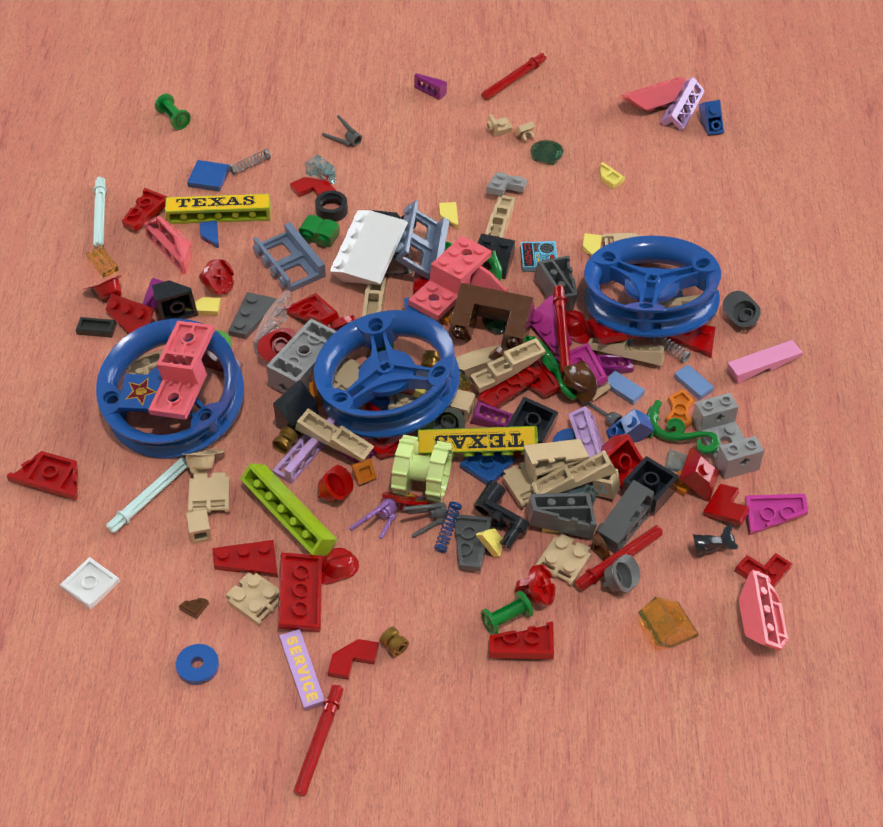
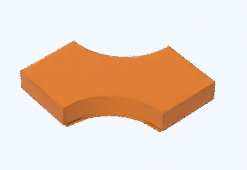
M682 389L668 397L672 411L665 417V422L668 423L672 418H679L685 423V429L692 426L693 421L688 411L694 406L695 400Z

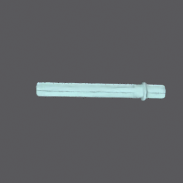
M100 176L95 180L93 188L95 193L93 245L98 248H102V245H104L105 194L107 193V188L105 187L106 180Z
M180 458L122 511H118L117 515L107 523V529L115 533L124 524H128L129 520L188 468L186 458Z

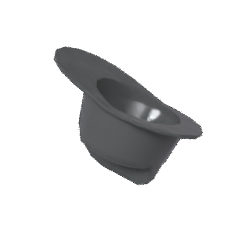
M733 291L723 301L724 312L739 327L757 325L761 309L748 294L743 291Z
M449 407L435 420L420 429L465 428L466 422L460 411Z
M627 554L619 557L605 569V582L602 585L603 587H609L613 592H630L640 581V569L636 560Z

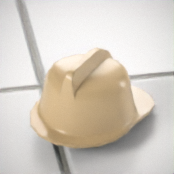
M208 449L181 455H185L190 472L198 474L206 473L211 469L214 464L215 455L225 450Z

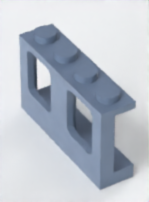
M415 200L404 209L403 220H406L408 224L396 248L395 260L430 280L431 263L444 253L450 220L443 217L439 222H436L417 210L419 201ZM415 220L427 228L425 240L413 233ZM410 246L422 253L420 265L404 257L409 253Z
M291 222L284 224V233L260 242L257 237L253 238L254 253L261 257L264 266H268L271 275L278 279L280 286L285 288L288 293L326 277L325 264ZM284 245L291 255L275 261L267 250ZM301 266L308 276L291 283L285 271Z

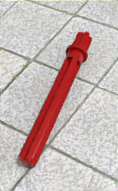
M544 53L531 57L524 65L483 91L481 96L484 100H488L529 71L537 69L547 57Z
M563 285L554 286L553 304L556 310L560 371L564 375L563 367L571 365L566 317L567 298L565 297Z
M655 525L594 568H588L585 574L575 580V586L579 590H583L592 583L596 584L598 579L604 576V571L608 566L613 564L622 555L633 556L662 536L663 529Z
M332 685L327 699L323 701L324 708L293 789L297 796H305L307 794L336 710L340 709L339 702L344 691L340 685Z

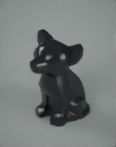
M726 526L720 537L693 534L698 556L702 557L703 554L714 552L721 547L730 550L738 549L735 537L731 533L732 526Z

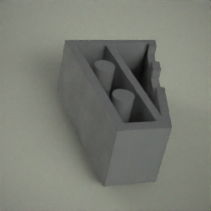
M570 256L538 261L534 278L546 297L549 298L554 294V286L563 285L565 297L567 298L566 311L573 310L578 293L575 279L572 276L573 270L570 267Z
M589 493L530 494L526 511L530 525L592 540L597 524Z

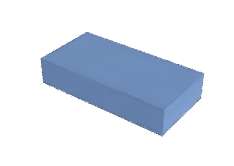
M689 365L674 373V379L698 400H702L714 391V386Z
M614 371L607 378L611 387L609 390L631 405H634L645 394V389L617 371Z

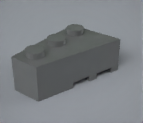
M635 480L630 484L604 523H601L596 530V533L603 538L609 551L612 553L623 548L651 513L654 492Z

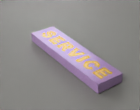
M300 629L279 635L304 711L324 705V696Z

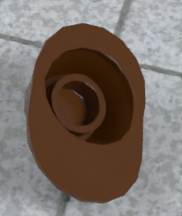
M578 361L576 364L564 366V384L573 390L580 401L588 402L592 400L597 392V380L585 361Z

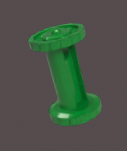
M162 94L154 103L155 110L162 114L166 113L171 118V126L174 129L181 130L187 127L191 121L190 113L186 110H179L174 105L175 100L172 95Z
M516 592L515 601L492 613L486 608L481 610L482 621L491 635L498 634L499 625L522 613L527 618L533 616L532 605L524 592Z

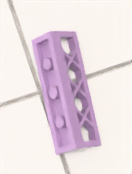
M693 77L685 81L676 100L668 106L660 121L663 126L673 122L680 131L685 128L705 91ZM683 106L686 107L687 113H684ZM677 116L681 117V122L677 119Z
M584 406L569 413L576 439H581L589 458L600 453L603 442L595 417L589 409Z
M329 417L327 421L336 426V420ZM304 434L272 472L277 477L293 484L326 444Z

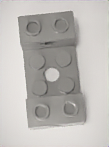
M310 319L267 364L269 386L285 393L300 380L310 390L309 374L314 369L317 356L326 341L337 331ZM301 351H306V352H308V353L302 354V353H300V352H301Z
M731 393L695 402L692 415V424L697 432H713L719 437V448L710 456L716 467L720 470L723 480L759 470L764 454V449L757 437L745 439L735 422L739 406ZM700 437L705 446L711 444L712 440L710 438ZM721 441H728L729 443L723 444Z

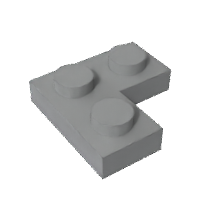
M503 172L495 173L486 187V193L503 196L506 189L523 193L527 187L528 180L520 176H509Z

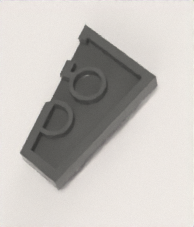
M247 292L228 330L229 336L247 339L260 326V322L265 317L268 318L275 307L278 308L282 304L281 299Z
M454 514L458 516L454 520L457 521L455 523L460 568L466 571L481 572L487 548L478 539L476 534L492 529L493 518Z

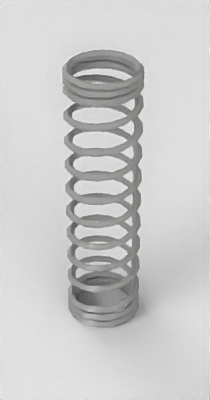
M265 148L261 152L255 153L251 157L248 156L241 161L244 162L246 169H248V165L252 167L248 158L251 159L253 166H255V162L259 164L258 160L262 163V159L263 161H265V158L267 160L270 159L271 154ZM241 161L230 165L229 168L233 175H237L238 170L241 172V168L245 171Z
M647 337L649 340L654 341L655 344L662 340L661 346L665 343V351L668 350V353L675 355L683 363L690 358L691 353L689 351H685L684 348L680 351L681 346L677 348L678 344L674 345V341L670 343L671 339L667 340V337L664 339L659 337L658 342H655L657 338L652 340L653 338Z

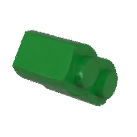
M308 215L300 226L299 233L306 242H316L320 246L331 247L340 234L339 224L335 221L323 220L318 216Z

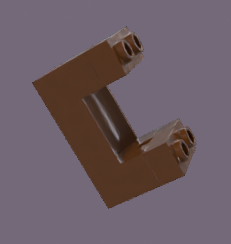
M461 283L450 321L453 336L459 340H471L477 316L507 322L504 336L506 346L509 349L526 343L524 337L529 335L535 312L533 297Z

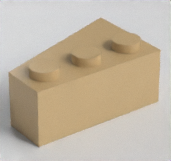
M581 439L524 445L525 469L532 483L566 464L570 469L589 459Z

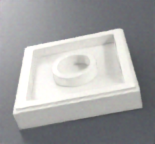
M89 557L60 584V587L91 610L120 583V580Z

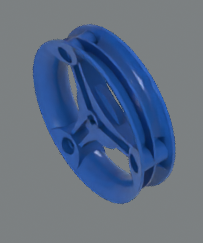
M652 235L621 239L597 250L589 258L585 266L584 277L587 287L584 301L588 312L597 322L619 333L650 338L680 335L695 330L707 323L715 315L719 307L720 295L717 288L721 281L720 265L707 250L686 240ZM661 263L680 268H644L634 266V264ZM614 280L624 285L625 292L631 298L638 300V302L627 305L616 302L606 296L601 291L599 285ZM696 286L704 291L699 297L683 305L670 308L660 305L662 302L675 297L680 290Z
M389 310L360 317L335 332L326 341L317 356L314 366V380L321 395L323 407L327 415L336 420L335 424L340 427L342 425L357 436L389 438L416 431L440 416L448 408L457 393L460 371L452 339L440 323L431 317L417 312ZM398 337L419 339L431 345L439 353L441 360L432 368L416 365L407 353L393 350L390 344L396 341ZM362 346L372 349L371 356L363 362L359 369L357 381L345 391L334 388V377L340 364L351 353ZM386 346V350L378 352L377 348ZM405 389L428 390L418 399L394 409L382 411L358 409L379 396H391Z
M167 319L144 325L121 339L105 358L96 383L98 406L115 436L134 452L160 459L183 457L185 455L181 454L198 452L214 443L235 421L244 397L243 375L230 345L216 330L205 351L209 350L220 361L225 376L224 389L218 402L204 405L196 398L194 405L199 410L196 413L190 411L188 418L191 419L190 428L165 435L145 433L135 429L125 421L129 411H119L118 409L121 391L118 388L127 369L145 353L166 345L177 321L200 322L188 319ZM155 367L148 375H160V372ZM176 397L175 399L171 400L170 402H174V401L178 400V397Z

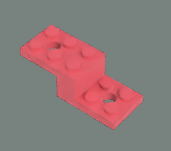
M461 236L431 263L430 280L408 300V305L438 321L455 305L460 284H470L471 275L491 257L492 251Z
M177 321L156 364L163 380L148 409L150 415L187 419L207 376L201 359L215 331L213 325ZM176 397H178V400H176V401H174V402H170L171 400H173V399H175Z

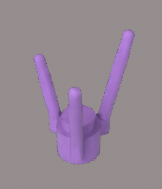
M386 498L376 509L361 518L349 529H355L366 520L378 514L382 519L388 518L379 536L382 539L392 521L397 517L394 512L398 507L392 499Z

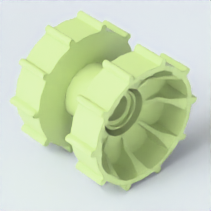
M403 435V438L399 440L395 453L391 479L392 493L407 496L409 491H411L413 480L426 482V500L442 502L449 483L452 466V443L437 441L432 455L429 457L418 455V437Z

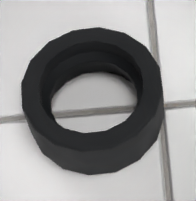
M339 191L322 192L315 200L316 214L323 220L329 219L336 222L342 220L348 213L347 198ZM328 203H336L341 205L339 208L336 209L323 208V206Z

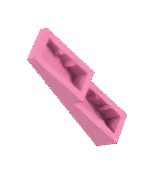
M793 340L728 362V372L739 384L766 369H769L771 372L802 356L803 352Z

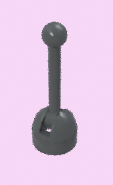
M582 401L583 405H589L604 415L606 423L610 427L623 418L619 413L610 412L608 414L591 402Z

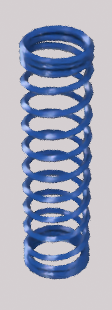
M455 501L449 502V510L446 511L447 514L443 520L442 528L451 532L454 531L452 528L444 527L443 524L455 527L452 523H457V521L446 516L449 515L457 519L458 516L454 514H460L459 510L462 508L460 503ZM440 528L441 532H439L438 541H436L434 549L438 552L446 553L448 548L445 545H449V543L439 540V537L445 540L451 539L447 536H441L440 533L452 536V534L442 531V528Z

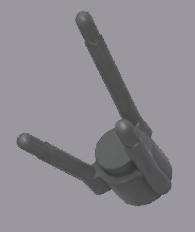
M337 115V118L348 130L345 134L346 140L322 133V136L344 143L348 147L351 144L357 146L362 140V135L356 132L340 115Z
M444 502L403 508L404 511H407V514L428 511L430 518L435 519L434 522L412 534L413 538L438 524L444 523L443 518L447 514V507Z

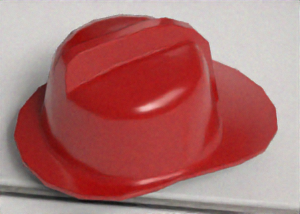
M122 275L88 288H92L100 299L108 301L111 293L118 296L121 295L119 278Z
M576 310L566 311L567 328L571 340L586 344L590 338H595V335L588 326V321L585 320L581 312Z
M283 327L260 338L257 345L259 355L262 359L270 362L297 333L290 328Z
M340 465L329 469L318 482L320 494L317 497L324 498L328 502L344 500L352 492L354 486L353 478L349 471Z
M344 548L332 549L327 555L322 556V584H331L354 576L359 569V561L356 556Z

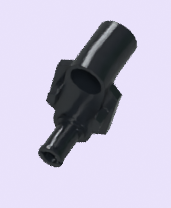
M490 480L473 506L481 514L492 517L495 521L493 526L496 529L502 530L504 526L509 528L500 543L504 547L508 545L507 548L511 549L518 536L525 535L530 524L521 516L498 505L506 493V489L501 484Z

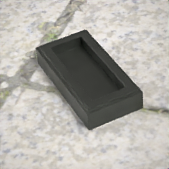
M80 317L76 327V334L112 338L117 323L116 320Z

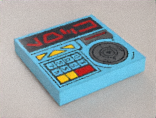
M556 241L521 242L523 272L536 271L538 261L557 258Z

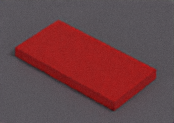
M281 552L277 629H300V631L320 632L322 556Z

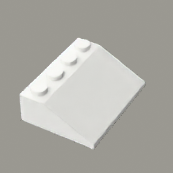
M358 210L330 272L342 282L380 285L408 222L370 210Z

